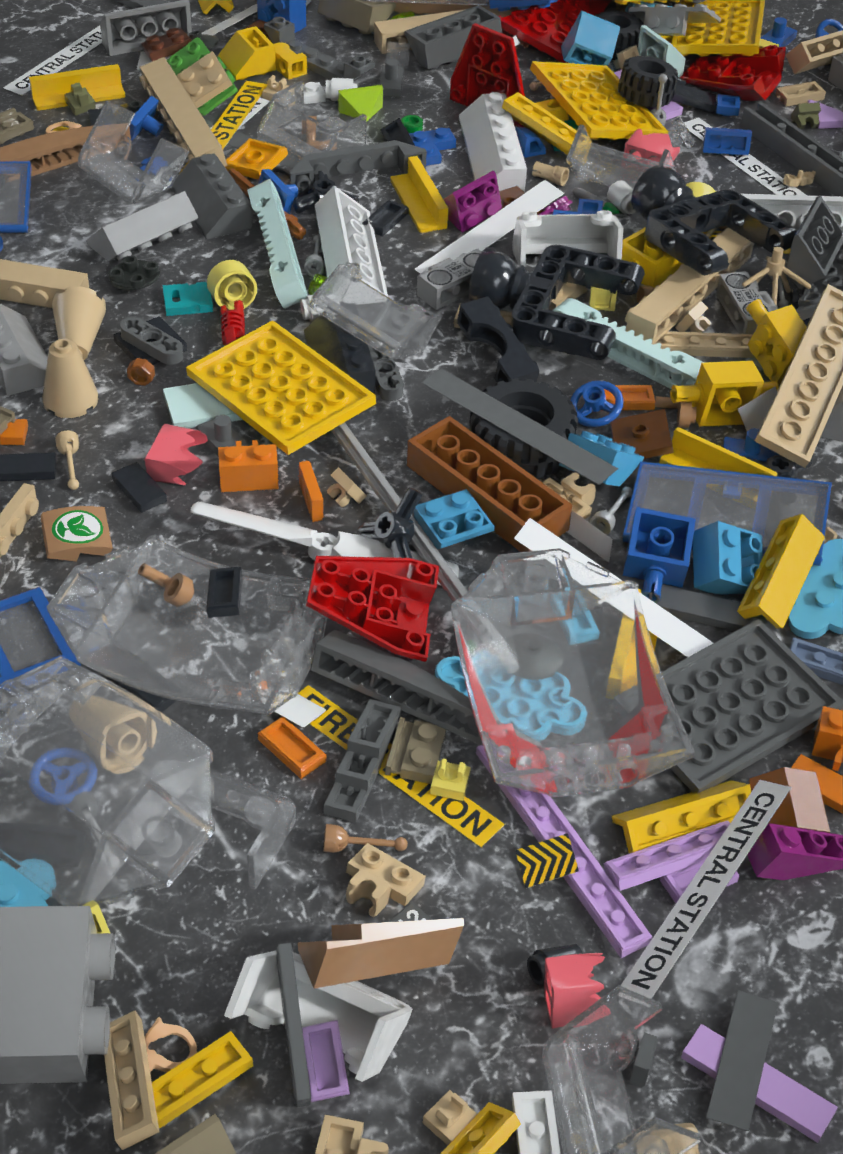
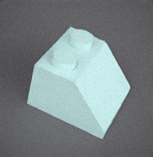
M642 25L638 43L639 56H650L666 61L677 69L678 77L680 78L684 72L686 58L671 43L647 26Z

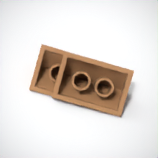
M463 918L331 925L332 940L298 942V951L314 989L446 965L451 961L464 927Z

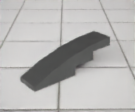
M369 699L348 739L347 752L336 771V782L324 803V815L354 823L357 822L391 741L400 715V706Z

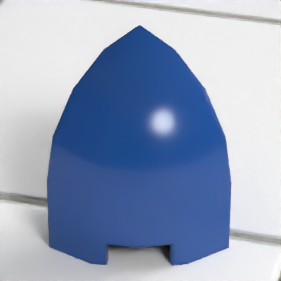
M525 127L515 128L522 154L525 158L546 154L545 145L536 133Z

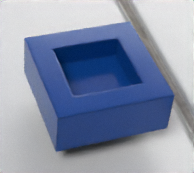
M718 94L716 114L738 116L740 96Z

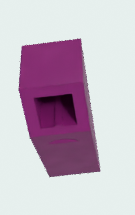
M768 823L747 856L756 876L761 878L788 880L843 869V835Z

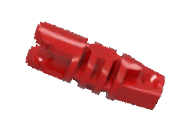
M241 300L234 301V310H229L225 305L220 307L223 345H228L245 335L244 304Z

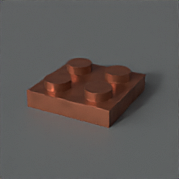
M172 28L167 30L166 34L159 37L158 35H153L146 38V41L141 44L144 52L153 62L160 58L174 55L191 42V39L182 28Z

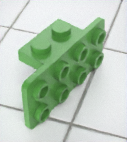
M195 38L167 59V62L177 75L209 54L210 51L200 38ZM217 57L222 67L226 69L227 67L220 57ZM229 69L225 72L233 85L197 108L202 116H205L238 92L234 85L236 79Z

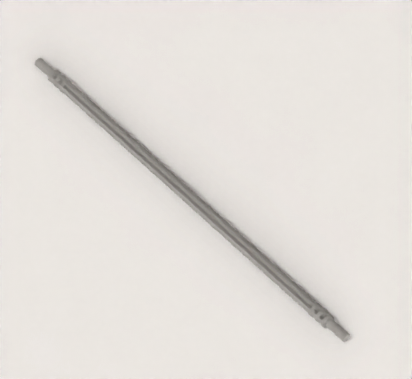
M344 422L332 429L331 432L388 511L390 509L396 510L401 499L347 424ZM411 515L410 519L414 522L415 528L414 536L410 541L424 562L439 566L438 582L481 640L484 647H486L489 654L496 656L508 674L515 673L518 670V665L506 650V643L413 515Z

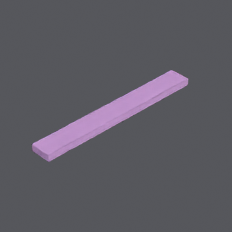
M490 742L485 743L483 746H477V756L538 842L568 833L579 872L563 877L620 958L648 946L653 938L550 795L546 792L528 789Z

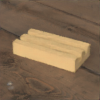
M816 81L779 87L776 89L775 96L777 98L780 97V101L784 102V105L787 107L807 103L808 100H824L826 91Z

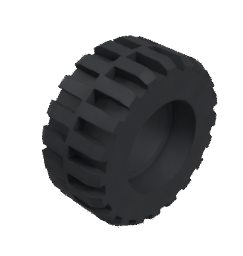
M511 379L509 382H504V380L497 382L494 387L490 385L482 391L567 440L570 433L576 434L578 423L576 408L567 395L563 396L561 390L556 387L551 388L548 383L542 381L541 383H536L533 379H526V381ZM470 411L469 430L535 478L542 479L544 475L548 474L550 476L556 473L558 468H563L559 466L560 462Z

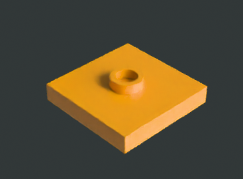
M249 138L226 159L227 166L225 168L228 172L229 169L234 168L243 176L259 180L262 169L272 170L288 155L287 147Z

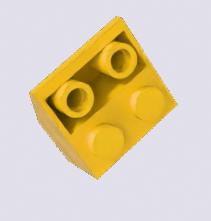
M257 26L236 31L218 54V57L227 67L226 70L229 69L236 80H244L255 75H265L276 70L275 46Z

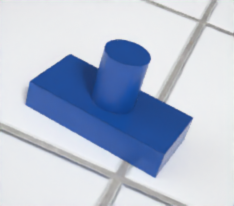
M778 17L774 19L773 29L762 36L761 39L779 44V47H785L796 38L797 30L787 27V20Z
M150 96L128 121L131 142L143 128L156 137L161 133L164 125L153 118L159 100L155 97Z
M705 127L702 151L703 153L749 155L752 131Z
M262 169L258 184L271 179L279 194L283 210L290 214L293 201L298 197V187L295 184L285 185L271 169Z
M749 429L746 439L724 437L723 448L740 456L743 455L766 462L768 458L780 455L754 441L760 429Z

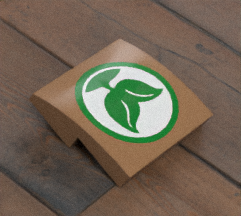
M73 506L58 508L41 514L47 558L77 562L80 553L110 556L113 547L105 507Z

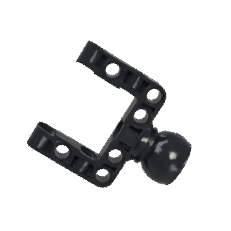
M655 165L645 171L636 182L632 192L631 204L633 209L639 216L647 220L644 238L682 264L691 267L704 276L727 269L729 263L727 253L702 232L727 226L773 253L774 247H781L784 250L791 249L797 232L795 228L779 219L776 215L736 191L720 190L695 197L692 189L686 186L684 179L679 173L670 167Z
M557 244L550 245L544 250L533 272L527 271L524 265L517 268L515 262L503 253L496 251L482 252L473 269L469 288V301L488 296L499 309L509 305L512 309L511 327L519 342L570 355L603 360L608 356L615 341V331L610 326L550 311L549 306L552 300L556 299L563 284L567 282L586 286L587 289H591L592 286L610 290V293L616 294L617 290V293L633 295L638 291L645 273L644 269L634 262Z

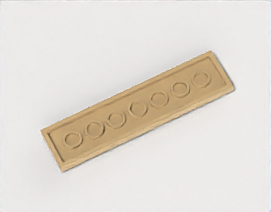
M829 284L824 289L754 440L804 468L812 458L843 386V291Z

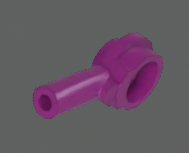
M565 195L544 208L545 211L538 215H553V210L569 211L571 209L569 205L573 202L571 199L568 200Z

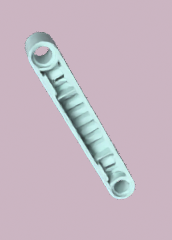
M268 179L247 191L251 206L255 213H257L259 223L262 226V235L265 238L264 242L267 245L266 249L270 257L271 266L269 272L279 302L286 309L299 303L301 299H306L308 293L279 194L271 179Z
M567 298L552 310L610 326L615 331L616 338L607 357L670 389H672L673 385H694L701 363L704 362L681 351H670L669 347L661 349V343L653 345L652 339L643 340L644 335L642 334L634 336V330L626 332V326L617 327L616 321L608 323V317L602 318L598 310L576 299Z

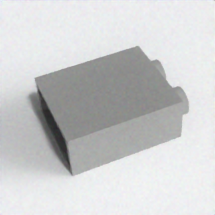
M90 906L0 907V1084L87 1082L89 1055H107L110 1039L109 1007L93 1006L95 980L113 979L115 970V937L113 933H97Z

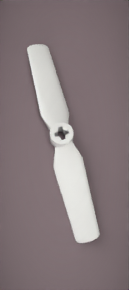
M196 502L191 507V513L309 546L308 554L313 560H315L316 556L394 558L392 549L387 548L385 543L365 536L338 531V537L336 538L329 533H317V530L204 502ZM411 551L413 559L423 561L418 552ZM446 561L455 575L459 577L458 565Z

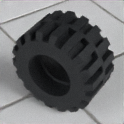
M606 11L594 15L620 26L611 60L618 59L617 53L631 46L637 45L638 49L640 29L644 25L640 18L623 11Z
M630 57L624 61L618 84V92L623 98L634 104L644 107H657L660 86L658 78L661 74H665L668 79L664 84L661 107H664V105H668L672 101L678 79L677 69L666 61L655 57Z

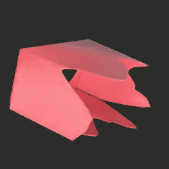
M637 129L625 143L623 164L646 171L655 165L670 167L679 154L680 147H672L668 134L652 133L643 135L642 130ZM632 149H633V150H636L634 153H632L631 155H629V153H630V151H631Z
M164 424L145 457L146 472L156 482L186 485L178 476L192 472L203 463L188 448L206 443L208 441L207 436L199 430Z
M603 953L569 954L545 959L544 995L553 1029L584 1022L610 1010L609 1005L596 994L604 989V985L590 979L594 976L591 973L594 969L593 966L603 962L605 959L604 956H601Z

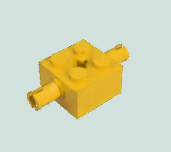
M645 228L623 239L622 260L639 264L645 273L641 283L655 288L666 281L670 274L673 275L682 263L644 238Z
M757 299L746 308L757 324V328L747 345L752 355L760 363L765 375L771 381L781 384L807 327L792 305L768 312L761 299Z
M753 361L701 363L694 385H673L670 397L673 403L692 402V407H696V422L699 427L743 425L744 423L738 408L773 387H776L778 391L779 385L776 381L764 382Z

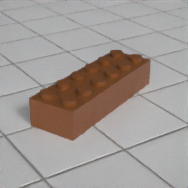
M451 416L446 417L408 440L407 466L445 495L467 489L495 526L494 532L525 556L529 557L534 552L514 538L529 518L557 537L569 530L573 504Z

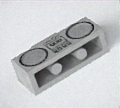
M475 249L461 254L455 260L448 258L429 267L428 271H424L417 276V296L435 310H438L469 295L473 269L482 251Z
M746 271L720 274L716 296L738 333L754 334L757 324L750 313L747 312V306L754 300L761 299L768 312L778 308L767 291L759 292L757 281L746 287L742 286V283L751 277Z

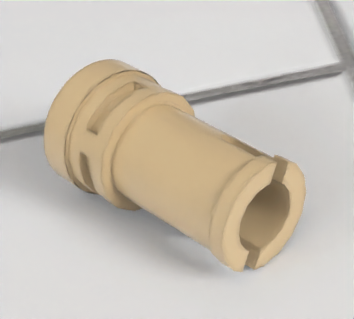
M536 161L533 166V170H537L532 171L534 177L551 180L552 183L559 186H564L568 180L569 169L567 167L557 165L554 167Z

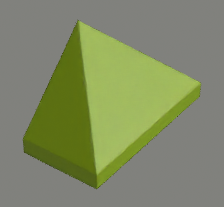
M382 85L338 90L339 113L368 121L383 107Z

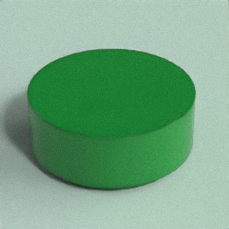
M407 115L401 119L409 134L423 130V119L419 116Z

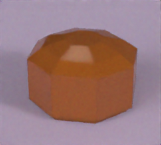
M136 358L130 362L127 368V377L137 385L146 386L152 382L155 376L154 366L146 359Z

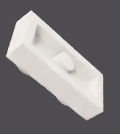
M552 1090L513 1092V1112H515L521 1123L515 1130L518 1154H560Z

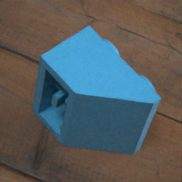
M581 11L561 46L564 61L575 64L608 66L613 57L620 26Z
M582 431L581 435L570 433L568 440L618 468V470L602 482L607 485L620 486L640 465V461L642 462L644 456L634 453L635 447L613 442L612 438L596 433L595 435ZM559 463V466L572 470L567 466L563 465L562 463Z
M467 489L418 504L414 510L415 520L437 549L492 532L495 528Z
M720 521L694 530V588L713 594H745L763 558L762 535Z

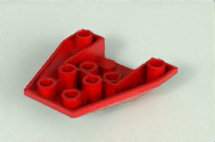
M474 23L451 77L450 100L468 107L482 94H490L492 92L505 93L506 98L517 92L525 96L514 38ZM513 119L514 126L524 127Z
M769 45L765 48H759V54L752 56H743L742 54L701 56L692 63L680 78L686 80L687 84L724 95L740 96V100L764 101L781 82L786 48Z
M316 556L306 606L394 654L426 662L431 635L426 633L430 602L437 588L439 566L412 558Z

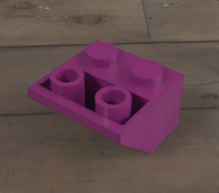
M495 171L489 172L443 199L448 206V220L462 233L502 209Z

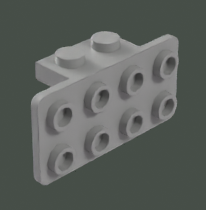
M636 4L635 7L628 8V13L640 18L645 26L660 36H685L687 23L721 22V17L715 14V11L708 9L707 5L694 4V7H687L684 4H675L674 7H668L664 4H655V7Z

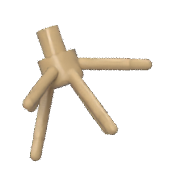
M774 247L772 257H766V267L742 283V286L746 287L754 281L758 283L766 274L773 276L772 300L776 306L778 276L781 277L787 293H790L791 289L786 275L807 289L811 288V284L785 267V260L782 258L784 249L781 247Z

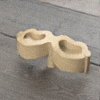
M799 170L797 176L785 174L783 184L790 187L810 185L814 181L816 172H803V170Z

